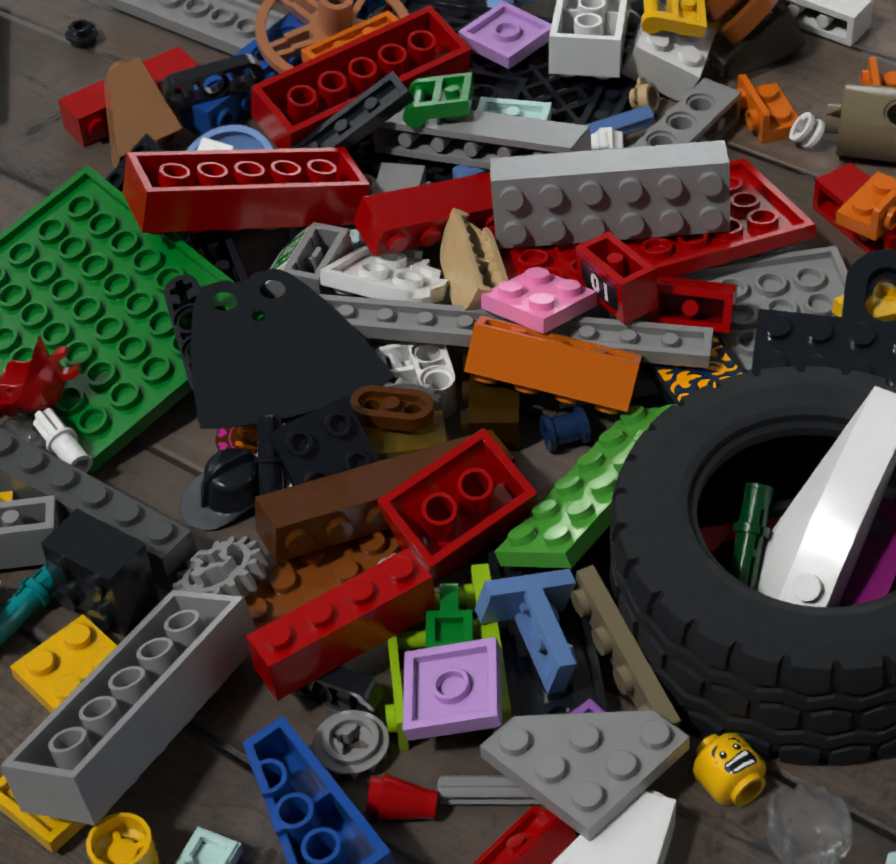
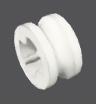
M805 112L794 122L789 138L793 142H800L802 148L810 149L822 137L825 123L820 119H815L812 113Z

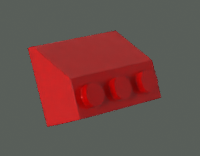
M482 428L379 498L377 505L402 551L409 548L433 577L434 584L486 548V542L496 541L519 525L532 512L531 510L537 502L538 493L489 433Z

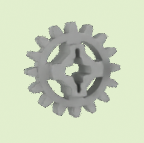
M231 536L227 541H222L221 543L215 541L209 550L200 549L190 560H187L185 562L187 569L176 573L178 581L173 583L172 587L174 590L244 596L245 598L251 591L258 589L255 581L266 578L267 574L264 569L269 567V563L256 540L251 541L248 536H244L237 541L235 536Z

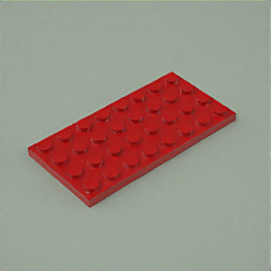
M745 158L730 162V232L625 239L621 241L656 269V277L687 276L695 271L712 266H723L730 261L744 257L759 256L766 251L776 248L795 246L801 241L816 238V224ZM488 226L495 237V226ZM582 243L499 249L508 280L524 273L529 268L541 267L547 269L553 275L578 281L575 246Z

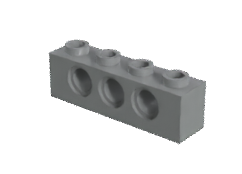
M704 78L693 89H689L674 107H670L654 126H650L646 133L634 145L632 144L629 147L718 141L740 120L741 91Z

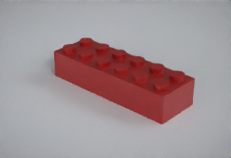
M429 5L251 86V116L278 149L290 148L392 71H394L408 91L411 82L418 78L468 73L471 48Z
M345 147L127 152L122 193L142 233L162 235L166 232L182 231L189 233H201L207 230L237 232L241 229L260 228L263 230H275L280 227L305 229L313 222L346 227L354 225L353 222L363 196H368L370 184Z

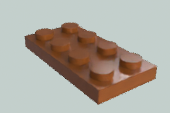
M380 531L278 562L267 573L266 578L256 584L258 589L251 591L245 597L256 630L372 568L382 558H388L392 553L401 552L402 549L396 538L385 531Z

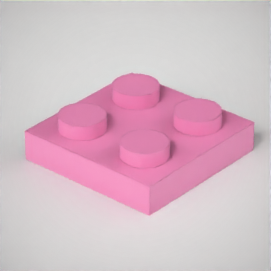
M541 267L529 268L524 273L510 280L500 282L498 286L492 288L494 291L481 294V309L542 334L597 306V291L582 286L576 280L564 279L553 275L547 269Z

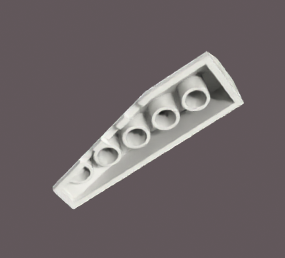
M874 386L769 534V539L764 540L755 585L756 591L797 605L839 607L896 465V393Z

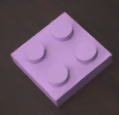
M503 1L459 30L457 34L472 51L510 69L549 42L552 24Z
M496 637L405 652L403 732L408 741L502 727L501 647Z

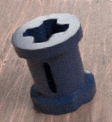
M582 406L574 407L571 413L552 418L548 415L540 416V431L548 452L556 451L557 446L579 440L582 443L591 441L589 421Z

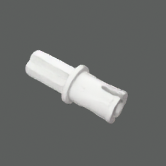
M53 409L38 410L34 414L36 419L33 421V425L45 439L48 452L87 473L92 467L93 459L78 443V435L74 429L66 427Z

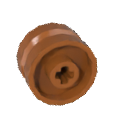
M705 0L707 23L711 24L722 19L718 33L731 45H734L748 35L779 0Z

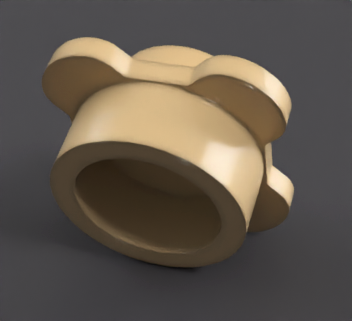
M639 77L636 87L632 88L629 93L631 108L649 106L651 111H656L659 106V93L654 83H646L644 77Z

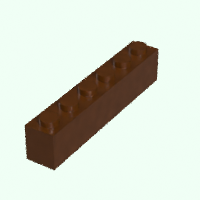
M491 429L486 430L515 465V457ZM472 435L256 496V532L276 563L390 529L377 505V500Z

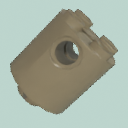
M846 82L842 104L828 103L824 133L838 134L836 156L896 162V87Z

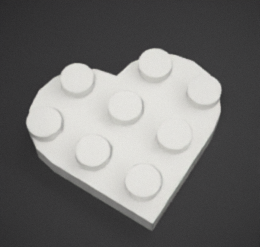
M365 245L320 270L319 285L334 288L336 293L342 295L358 294L374 299L434 304L445 299L448 279H440L441 271L430 267V259L423 260V251L412 248L396 254L389 253L373 257L369 248Z

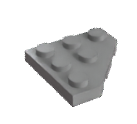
M653 710L527 715L512 717L480 745L481 758L590 842L690 749V736Z

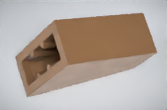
M140 57L130 61L122 59L112 64L108 69L104 82V94L112 165L115 169L126 157V153L130 152L146 133L165 148L177 142L182 126L166 103Z

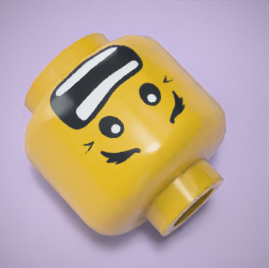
M725 733L720 736L712 734L705 738L697 747L696 754L698 756L693 765L694 777L717 803L723 806L733 804L738 807L744 806L753 801L764 789L766 784L764 779L766 773L765 761L739 734Z

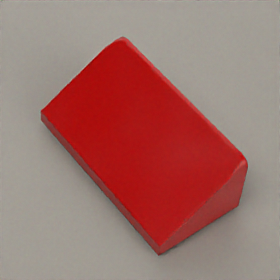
M532 806L473 864H551L577 837L573 829L551 811Z

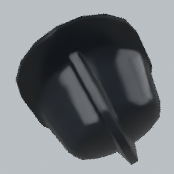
M227 448L218 451L210 457L205 465L204 472L186 486L180 497L179 510L183 520L191 528L201 531L217 530L255 507V497L259 495L258 462L253 461V457L256 456H254L251 450Z

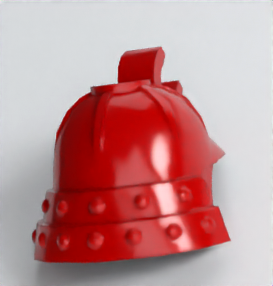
M39 335L30 361L10 360L7 363L0 378V418H4V416L13 417L18 413H36L38 410L44 411L47 408H52L57 402L60 403L65 381L76 378L81 369L79 363L71 367H64L60 364L59 360L64 359L68 354L69 349L67 346H60L51 355Z

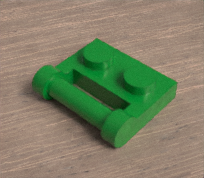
M473 72L418 78L412 81L409 92L414 101L407 105L404 110V123L411 128H417L423 125L425 120L443 118L446 121H455L463 118L465 115H470L475 86ZM430 95H433L432 101H426Z

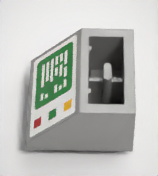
M313 222L284 245L270 269H280L292 274L317 294L337 295L334 288L319 285L320 270L353 251L350 231L348 228ZM269 280L262 283L259 290L264 297L273 299L281 297L285 293V286L279 281Z

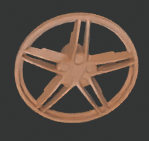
M264 0L257 12L255 21V39L258 49L265 61L279 74L291 69L294 66L284 61V59L301 55V49L365 21L357 18L365 0H357L354 6V0H319V2L316 0ZM385 0L394 9L399 19L409 15L400 0ZM279 2L286 10L306 25L284 34L283 38L270 43L266 34V20L272 7Z

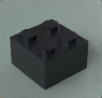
M76 508L41 542L47 562L46 569L51 575L55 587L54 595L57 601L69 611L77 610L90 617L98 627L104 630L110 628L126 637L159 602L146 545Z

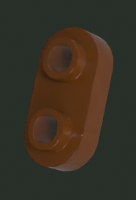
M367 385L357 389L350 397L351 406L360 424L365 427L415 432L427 428L434 420L433 399L428 393L421 390Z

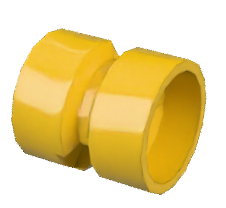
M120 812L108 815L89 831L86 849L91 864H161L150 827L143 818L135 814Z

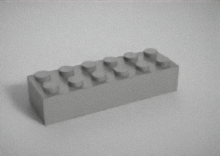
M725 140L490 158V182L495 237L498 249L584 243L608 231L620 240L730 232V162Z
M172 590L0 765L21 812L96 825L100 819L105 817L109 809L138 780V777L166 749L173 738L193 719L200 708L220 689L221 685L250 654L246 635L256 631V627L244 596Z

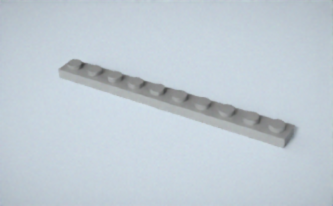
M318 294L336 309L363 338L469 347L474 324L480 316L518 324L484 309L464 310V306ZM577 316L548 332L641 354L642 363L709 368L714 328L631 321L624 325L618 319Z

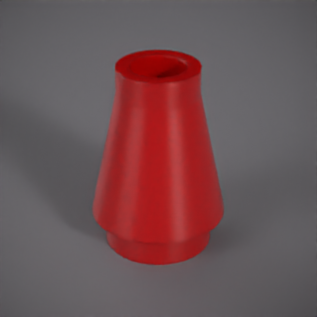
M384 773L383 777L371 775L365 815L377 816L376 821L434 820L438 791L421 787L387 773Z

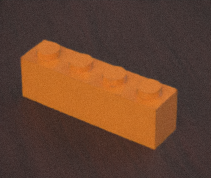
M480 316L474 324L464 372L474 374L473 378L479 382L497 384L499 380L514 384V389L523 393L537 394L538 390L555 394L554 398L563 403L578 404L580 400L595 404V409L608 414H619V411L628 412L642 355L551 332L542 334L522 325Z

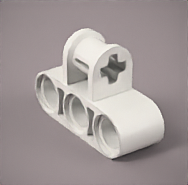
M403 341L385 345L374 350L386 365L385 358L389 357L391 363L388 368L395 376L392 378L393 384H395L399 377L406 382H413L417 377L420 385L432 384L434 393L441 395L442 413L439 420L448 418L456 412L455 373L446 345Z

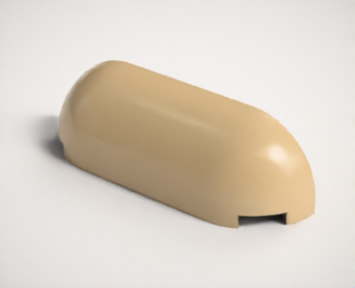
M453 207L445 225L441 241L440 263L444 278L448 279L447 288L452 305L464 306V310L481 309V294L494 291L492 288L498 286L500 282L507 281L508 277L491 230L486 227L481 231L478 227L467 221L470 214Z

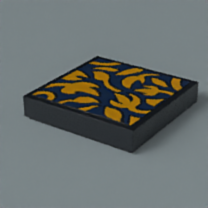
M713 332L709 368L640 363L667 403L676 405L679 404L683 397L706 385L716 388L719 380L746 373L717 332Z

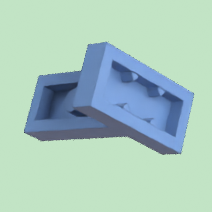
M570 569L485 581L474 609L480 624L515 619L547 694L564 692L577 666L575 649L570 643H567L560 628L558 612L565 611L571 591H573L576 585Z

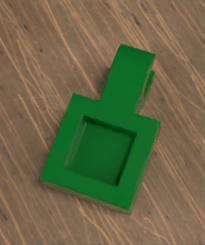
M440 583V610L426 611V648L473 641V610H460L459 584Z

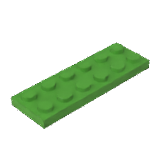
M673 404L660 408H644L637 405L629 407L628 412L623 411L620 414V418L609 430L599 436V440L594 446L578 458L577 464L565 477L555 483V487L550 493L533 506L532 512L521 524L508 533L507 539L494 551L500 566L572 568L610 526L612 495L615 482L636 440L663 411Z

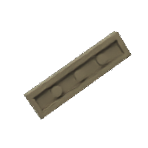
M594 565L576 571V585L574 591H571L573 606L580 617L586 616L593 628L591 631L592 639L598 652L602 656L607 654L614 667V680L623 695H630L636 706L635 711L653 710L679 728L681 722L679 716L634 636L629 631Z

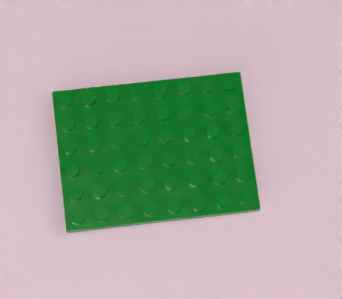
M87 165L0 233V378L10 360H31L39 335L51 355L60 346L68 347V354L64 359L59 360L60 364L64 367H71L79 363L81 369L76 378L65 381L60 403L57 402L50 409L54 410L66 427L74 429L77 433L78 443L93 459L92 467L87 472V474L92 475L192 390L187 379L164 297L166 284L171 279L180 275H191L196 278L201 288L224 280L234 281L174 233L166 232L162 235L142 233L123 193ZM187 292L181 295L183 305L190 304ZM220 292L212 297L211 304L218 310L226 311L236 306L237 298L231 293ZM255 310L251 314V318L255 321H262L265 318V314ZM192 319L184 324V330H191ZM22 413L33 424V421L36 419L35 413Z

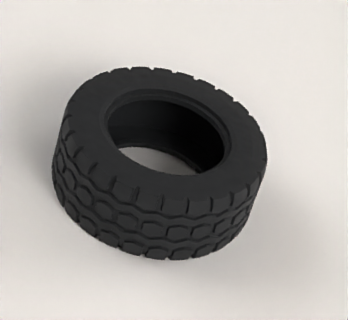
M795 366L762 369L757 377L751 372L734 375L719 380L716 388L706 385L683 397L678 406L673 404L663 411L650 424L649 428L643 431L625 459L616 479L612 495L610 515V595L680 720L688 717L689 726L702 735L708 737L712 734L720 736L725 733H737L762 758L768 759L772 753L779 754L780 762L797 765L817 766L819 758H826L829 766L850 765L866 762L870 753L877 759L896 755V590L876 600L842 607H812L781 601L748 587L727 572L711 554L700 532V528L739 522L746 483H759L773 487L775 490L768 518L782 516L874 386L896 393V383L890 387L886 385V378L853 370L846 376L842 375L840 368L806 366L804 372H798ZM896 465L883 497H887L895 505Z

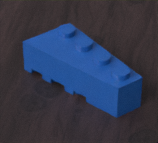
M283 715L242 742L287 864H395L388 847Z

